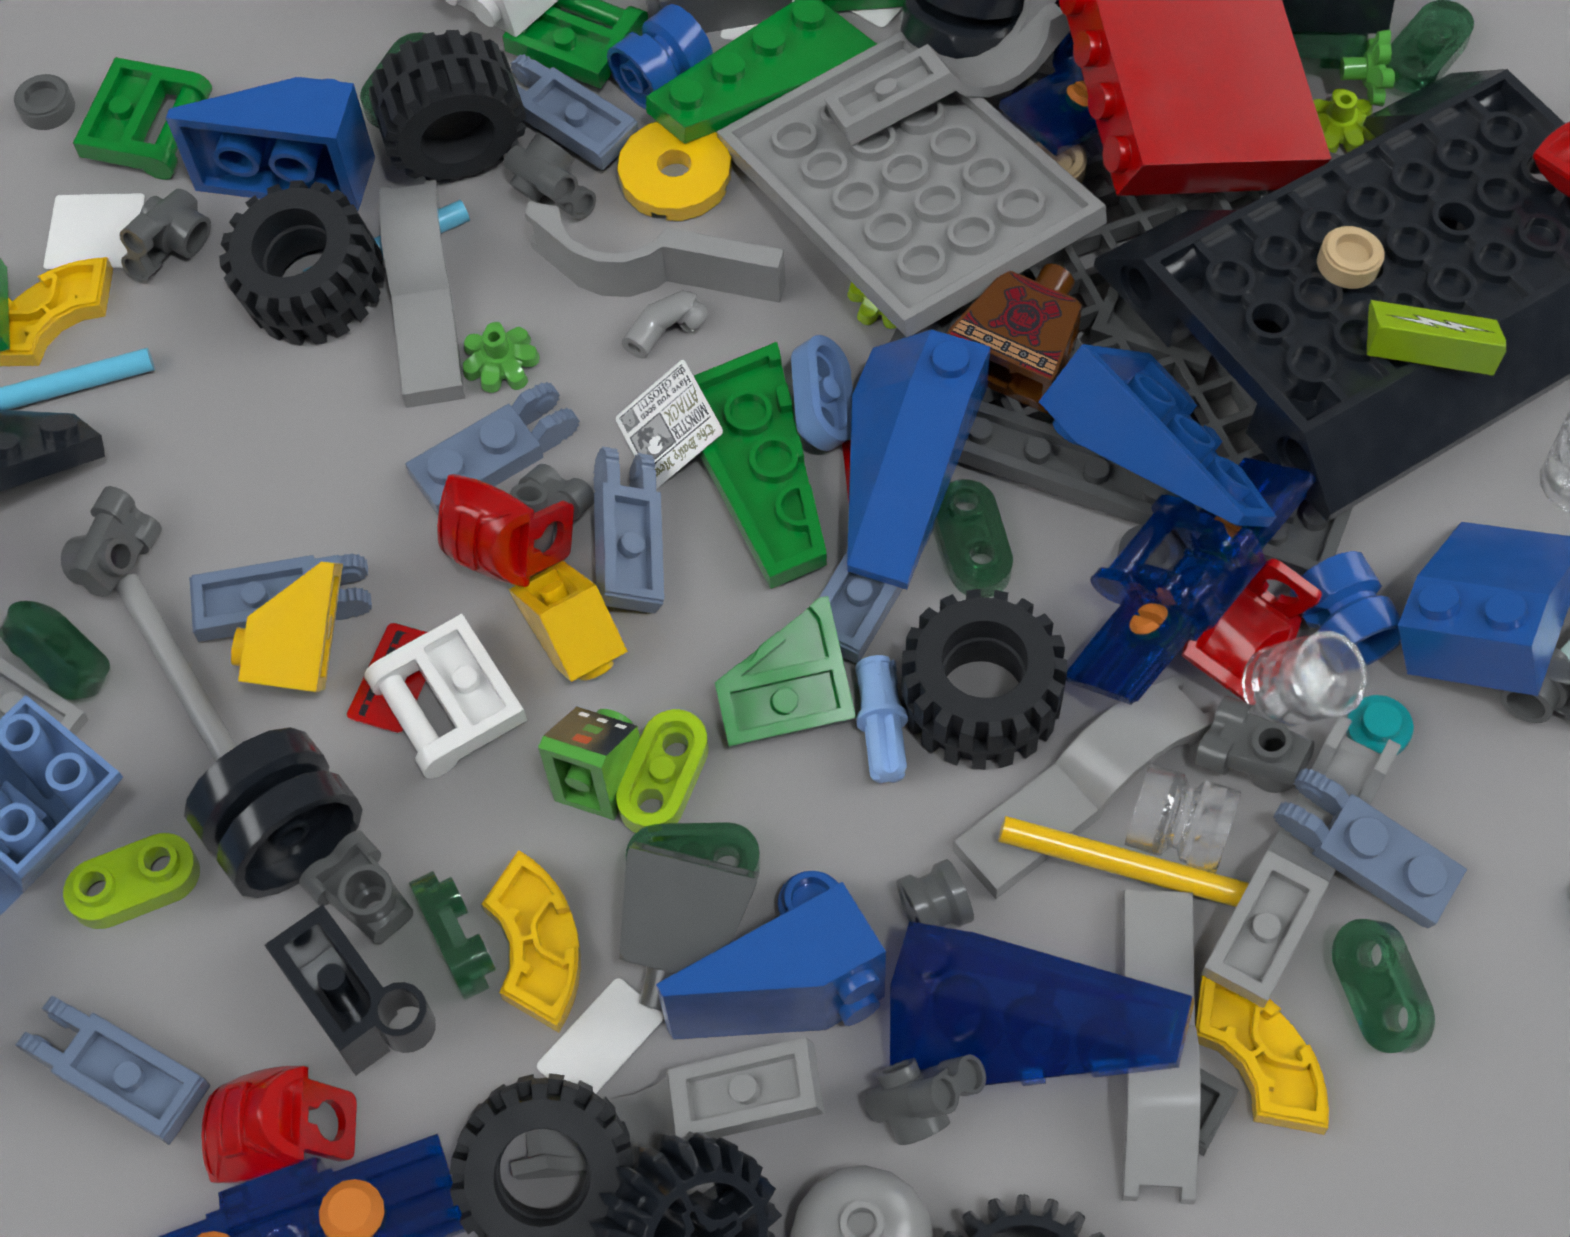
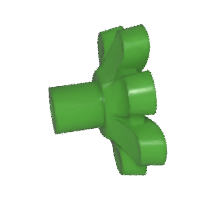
M1390 29L1378 31L1375 38L1368 39L1366 52L1363 57H1342L1339 67L1341 80H1362L1363 85L1368 89L1367 98L1370 101V105L1383 107L1385 104V88L1393 89L1395 81L1394 70L1386 68V65L1391 61L1392 55Z
M492 322L486 326L482 336L479 334H469L465 338L464 351L470 357L463 362V375L469 381H474L481 377V388L486 392H497L501 387L502 379H506V382L512 389L520 390L528 383V377L522 367L536 366L539 363L540 355L534 346L529 345L531 337L524 328L518 326L506 333L500 322Z

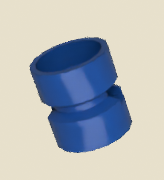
M670 4L644 22L642 36L631 32L609 48L607 61L614 79L624 93L639 107L646 109L647 95L713 54V49L707 35L694 17L682 7Z
M1350 551L1332 556L1301 575L1322 592L1319 603L1301 613L1309 627L1320 628L1315 639L1335 672L1346 673L1368 666L1385 657L1401 644L1398 630L1401 616L1388 596L1376 595L1382 585L1362 552ZM1291 589L1290 596L1297 597L1295 591Z

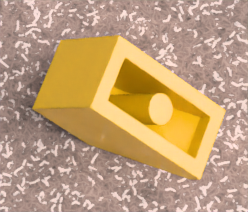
M321 561L247 616L246 628L237 627L232 642L231 664L240 666L239 682L318 692L326 688L343 568L342 563Z
M561 561L531 577L529 586H514L509 589L513 600L553 665L571 682L578 678L580 680H590L604 674L614 665L613 659L628 652L596 584L565 561Z

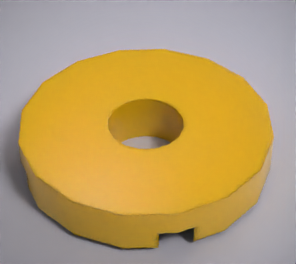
M654 122L647 124L629 137L620 151L617 170L619 183L625 199L640 213L652 217L653 212L658 215H666V220L683 221L701 216L721 202L726 194V186L731 181L732 165L730 153L720 141L716 132L684 144L660 123ZM671 164H682L689 168L686 173L676 177L667 176L661 172L662 169Z

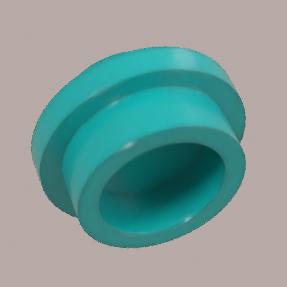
M1371 695L1364 697L1352 706L1347 716L1348 719L1352 720L1346 732L1348 738L1379 754L1383 752L1389 739L1401 745L1397 755L1400 754L1408 746L1413 736L1414 724L1409 711L1399 701L1388 696Z

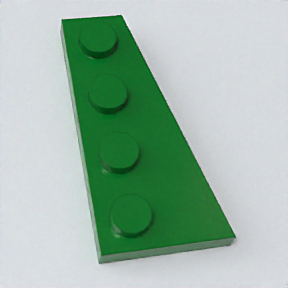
M778 342L694 375L723 429V433L702 450L699 455L770 589L826 566L827 551L812 487L806 471L803 448L795 424L788 384L785 381Z

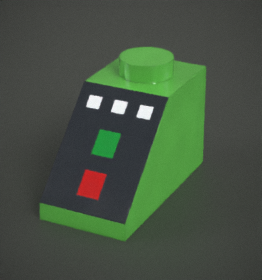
M576 706L544 734L538 749L554 801L615 821L619 812L616 793L640 739L638 726L634 725L629 718L614 710L598 709L597 712H593Z

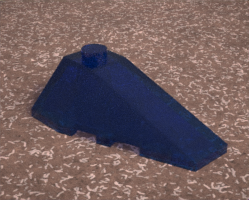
M909 921L890 984V1066L906 1059L915 1058L921 1070L939 1065L943 1060L964 1055H974L984 1066L986 1073L985 1085L1020 1081L1023 1086L1046 1084V1078L1090 1073L1094 1078L1179 1068L1195 1001L1193 996L975 932Z

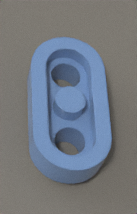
M815 335L796 347L791 355L796 427L801 437L807 443L820 450L831 451L851 439L853 395L851 369L844 352L832 339L824 335Z

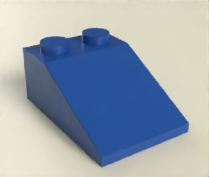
M294 77L170 108L166 115L167 123L195 191L248 198L256 195L258 199H261L268 195L266 188L277 184L283 190L289 188L291 181L303 180L307 187L310 188L316 181L327 184L331 192L336 189L347 197L350 204H353L357 211H359L376 157L354 83L340 82L329 78Z
M1461 522L1417 575L1398 623L1407 674L1538 696L1570 606V536Z
M841 882L657 983L656 987L667 1030L673 1040L821 1031L827 1030L842 1021L845 1026L855 1025L871 1016L880 1007L879 1000L885 997L886 951L846 886Z

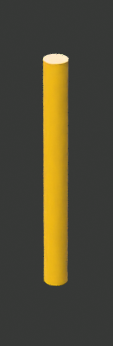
M1005 816L1003 819L998 842L1175 891L1190 892L1194 896L1237 907L1249 885L1245 881Z

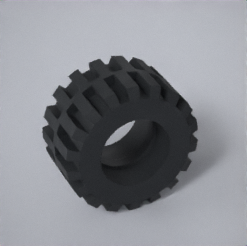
M446 30L441 35H435L434 32L423 34V39L415 42L408 40L399 45V52L389 53L381 61L383 68L374 71L371 78L373 86L369 87V97L387 156H390L392 164L398 170L404 169L406 175L415 179L425 176L426 180H436L438 182L441 179H449V182L461 180L463 176L471 174L474 177L484 173V169L490 165L496 166L504 161L503 155L508 153L513 146L519 145L517 138L524 136L526 129L524 120L527 117L508 59L504 51L500 52L498 44L491 39L483 41L481 34L470 31L465 35H460L459 30Z
M303 180L291 181L289 188L283 190L277 184L266 188L268 195L261 199L254 195L245 202L248 206L245 213L236 212L229 221L234 230L233 232L223 234L220 245L226 253L219 256L220 267L226 274L223 277L254 322L260 329L264 328L269 336L279 341L285 336L290 344L303 345L306 337H310L314 344L327 342V334L335 331L340 337L349 332L350 329L347 324L353 319L361 323L369 314L365 308L368 302L376 303L381 292L375 283L384 281L385 269L380 263L383 260L381 250L355 206L351 205L347 197L336 189L331 192L327 184L316 181L310 188L307 187ZM324 249L319 260L311 268L295 276L282 277L288 265L298 256L312 250Z
M981 589L966 590V600L957 601L953 594L940 599V612H936L928 607L919 616V628L911 627L906 637V650L902 653L901 702L902 706L907 710V724L913 734L922 732V745L927 750L933 753L939 747L945 750L944 761L956 766L961 757L972 759L971 769L982 770L986 769V760L996 759L999 768L1013 765L1015 752H1019L1026 759L1037 751L1039 739L1048 740L1054 731L1055 719H1059L1068 661L1063 659L1065 652L1061 635L1052 636L1054 623L1045 613L1036 618L1033 616V603L1024 598H1021L1017 604L1008 602L1009 592L995 590L993 598L981 597ZM981 661L1003 667L1015 677L1019 684L1003 695L981 698L962 692L950 682L947 676L959 666Z
M549 1073L548 1078H534V1074L519 1077L516 1083L507 1087L505 1084L493 1090L482 1104L479 1103L470 1114L460 1133L451 1159L449 1173L452 1174L453 1180L450 1189L453 1206L458 1205L462 1215L459 1221L466 1233L470 1234L474 1231L478 1237H599L595 1234L590 1222L605 1217L609 1209L604 1204L599 1193H616L622 1181L616 1167H630L634 1170V1156L630 1134L625 1122H621L616 1114V1107L605 1096L602 1099L593 1092V1086L581 1080L576 1084L564 1080L565 1075ZM537 1129L558 1131L573 1139L582 1149L587 1164L586 1180L578 1195L564 1205L550 1209L529 1207L516 1200L505 1188L500 1175L501 1159L510 1142L525 1132Z

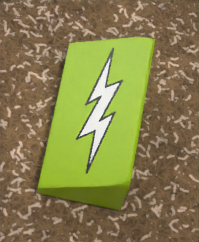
M1371 300L1369 304L1368 356L1494 376L1506 353V339L1497 320Z

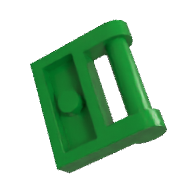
M558 0L517 37L505 32L502 38L505 52L515 56L525 54V56H529L530 59L536 60L549 69L554 67L569 77L601 89L611 75L607 61L609 48L631 32L642 36V26L649 19L648 12L634 6H628L626 9L602 0ZM560 9L567 10V11L572 12V13H574V14L580 15V16L585 17V18H587V19H590V20H593V21L598 22V23H600V24H603V25H606V26H608V27H611L612 29H609V28H606V27H604V26L598 25V24H596V23H593V22H591V21L585 20V19L580 18V17H578V16L572 15V14L567 13V12H565V11H562V10H560Z
M115 57L73 141V145L79 157L143 169L147 174L155 178L170 179L178 164V158L176 157L178 147L167 120L155 144L144 142L146 135L166 94L177 96L172 106L174 108L208 99L212 92V84L207 78L196 72Z

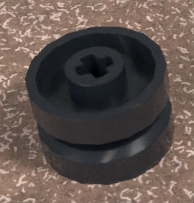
M904 0L900 18V31L917 48L928 44L938 54L950 58L975 57L997 46L1013 30L1023 10L1024 0Z
M292 727L275 729L243 741L220 757L198 779L186 799L185 819L208 851L217 853L216 861L242 896L261 898L279 894L299 884L301 875L311 864L329 856L346 835L356 831L359 827L363 809L357 797L339 774L329 772L330 766L325 756L305 731Z

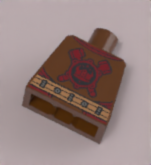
M1056 264L1044 265L1035 280L1013 271H1008L991 283L951 326L947 334L991 346L988 388L1049 414L1039 403V400L1069 362L1079 333L1082 304L1077 299L1069 296L1075 280L1068 270Z

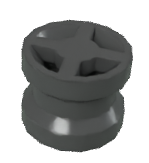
M948 859L934 864L931 872L925 876L918 878L913 875H907L896 881L903 909L914 932L922 942L935 938L938 935L939 929L950 923L961 927L974 921V913L968 893L957 870Z

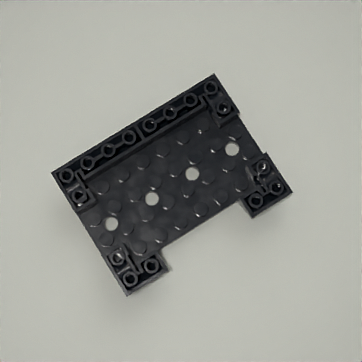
M1508 69L1450 73L1367 116L1363 125L1376 137L1371 141L1239 210H1187L1096 257L1093 266L1167 347L1193 334L1257 403L1246 434L1328 522L1570 379V197L1560 192L1550 182L1541 181L1530 174H1542L1533 159V154L1542 142L1556 129L1564 125L1565 122ZM1440 219L1447 222L1458 221L1466 230L1450 229ZM1344 226L1362 228L1372 233L1381 242L1384 248V260L1376 280L1362 288L1348 289L1331 283L1321 274L1317 265V256L1325 236L1336 228ZM1371 300L1497 320L1506 339V353L1494 376L1368 356L1369 304ZM1256 319L1264 322L1274 321L1281 327L1282 332H1264L1253 321Z

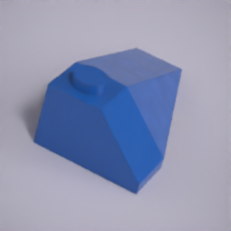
M928 330L872 348L852 395L848 572L906 590L908 589L988 388L991 346L935 330Z
M1082 344L1039 400V403L1055 419L1052 423L1054 429L1065 440L1095 452L1236 526L1269 527L1277 518L1244 470L1234 462L1220 457L1216 453V449L1223 441L1213 428L1206 425L1202 427L1192 419L1190 414L1197 407L1196 403L1189 393L1150 353Z

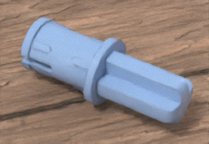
M884 655L869 656L861 659L855 666L861 701V711L856 716L857 727L865 732L870 777L877 783H895L904 778L907 768L902 727L908 722L907 710L900 705L896 661L894 659L890 661V658Z

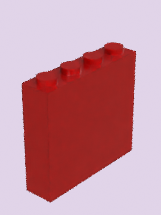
M1059 0L1060 9L1067 17L1074 42V59L1076 64L1081 67L1087 88L1088 109L1092 118L1096 120L1103 145L1104 166L1111 174L1117 196L1277 190L1327 164L1331 160L1282 0Z

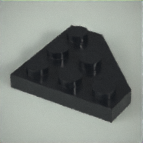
M0 410V492L105 457L102 435L74 413Z

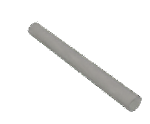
M136 574L125 575L120 579L115 588L216 762L220 757L235 748L236 744L140 578Z

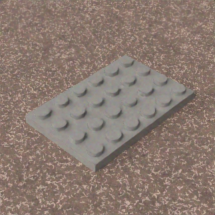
M900 31L718 130L717 136L728 149L731 160L906 337H909L978 298L997 277L1008 271L1018 274L1106 224L1107 219L1105 204L983 97L964 96L955 91L851 145L830 116L824 98L919 49L912 45Z

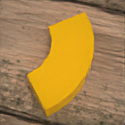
M108 257L79 260L51 269L37 276L40 282L24 291L16 299L11 301L8 298L10 349L0 351V366H39L47 347L62 331L83 320L106 316L113 275V267Z
M518 850L481 904L484 912L503 928L510 943V968L499 993L502 1000L559 1033L570 1014L579 986L581 972L579 935L570 907L556 882L538 863Z
M1201 975L1195 1013L1198 1043L1219 1052L1239 1070L1251 1094L1253 1122L1324 1135L1328 1130L1329 1124L1328 1096L1323 1073L1310 1044L1306 1045L1294 1026L1280 1013L1281 1008L1270 998L1265 1007L1262 1008Z

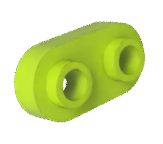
M680 709L660 712L650 719L642 732L616 793L620 817L625 826L634 833L642 836L664 834L674 828L683 815L709 751L705 726L691 712ZM674 743H681L687 746V750L679 756H671L665 752L667 747ZM649 799H657L663 803L662 807L653 813H647L640 809L642 803Z
M171 833L154 834L86 860L76 866L68 875L63 887L64 903L73 916L84 926L92 929L110 928L186 897L198 882L200 875L199 860L189 844L180 836ZM163 856L170 857V861L164 869L151 871V866L156 859ZM98 881H106L104 889L99 894L87 896V891L91 885Z

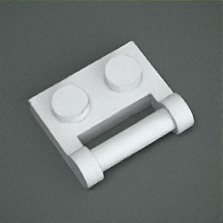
M463 614L454 617L371 664L364 674V678L373 693L376 695L382 694L418 752L415 757L417 765L423 775L429 779L446 774L457 764L459 759L527 721L523 707ZM419 670L455 726V729L441 737L437 735L405 683L408 676Z

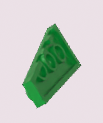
M795 0L647 95L646 113L686 144L717 132L748 115L749 111L774 101L877 45V43L821 0Z

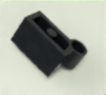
M323 904L264 945L355 1076L389 1053V1047L401 1053L415 1052L424 1048L432 1039L436 1030V1019L422 991L415 985L406 982H396L382 987ZM410 1006L419 1008L418 1016L411 1025L403 1029L389 1028L390 1022L398 1015L397 1010Z

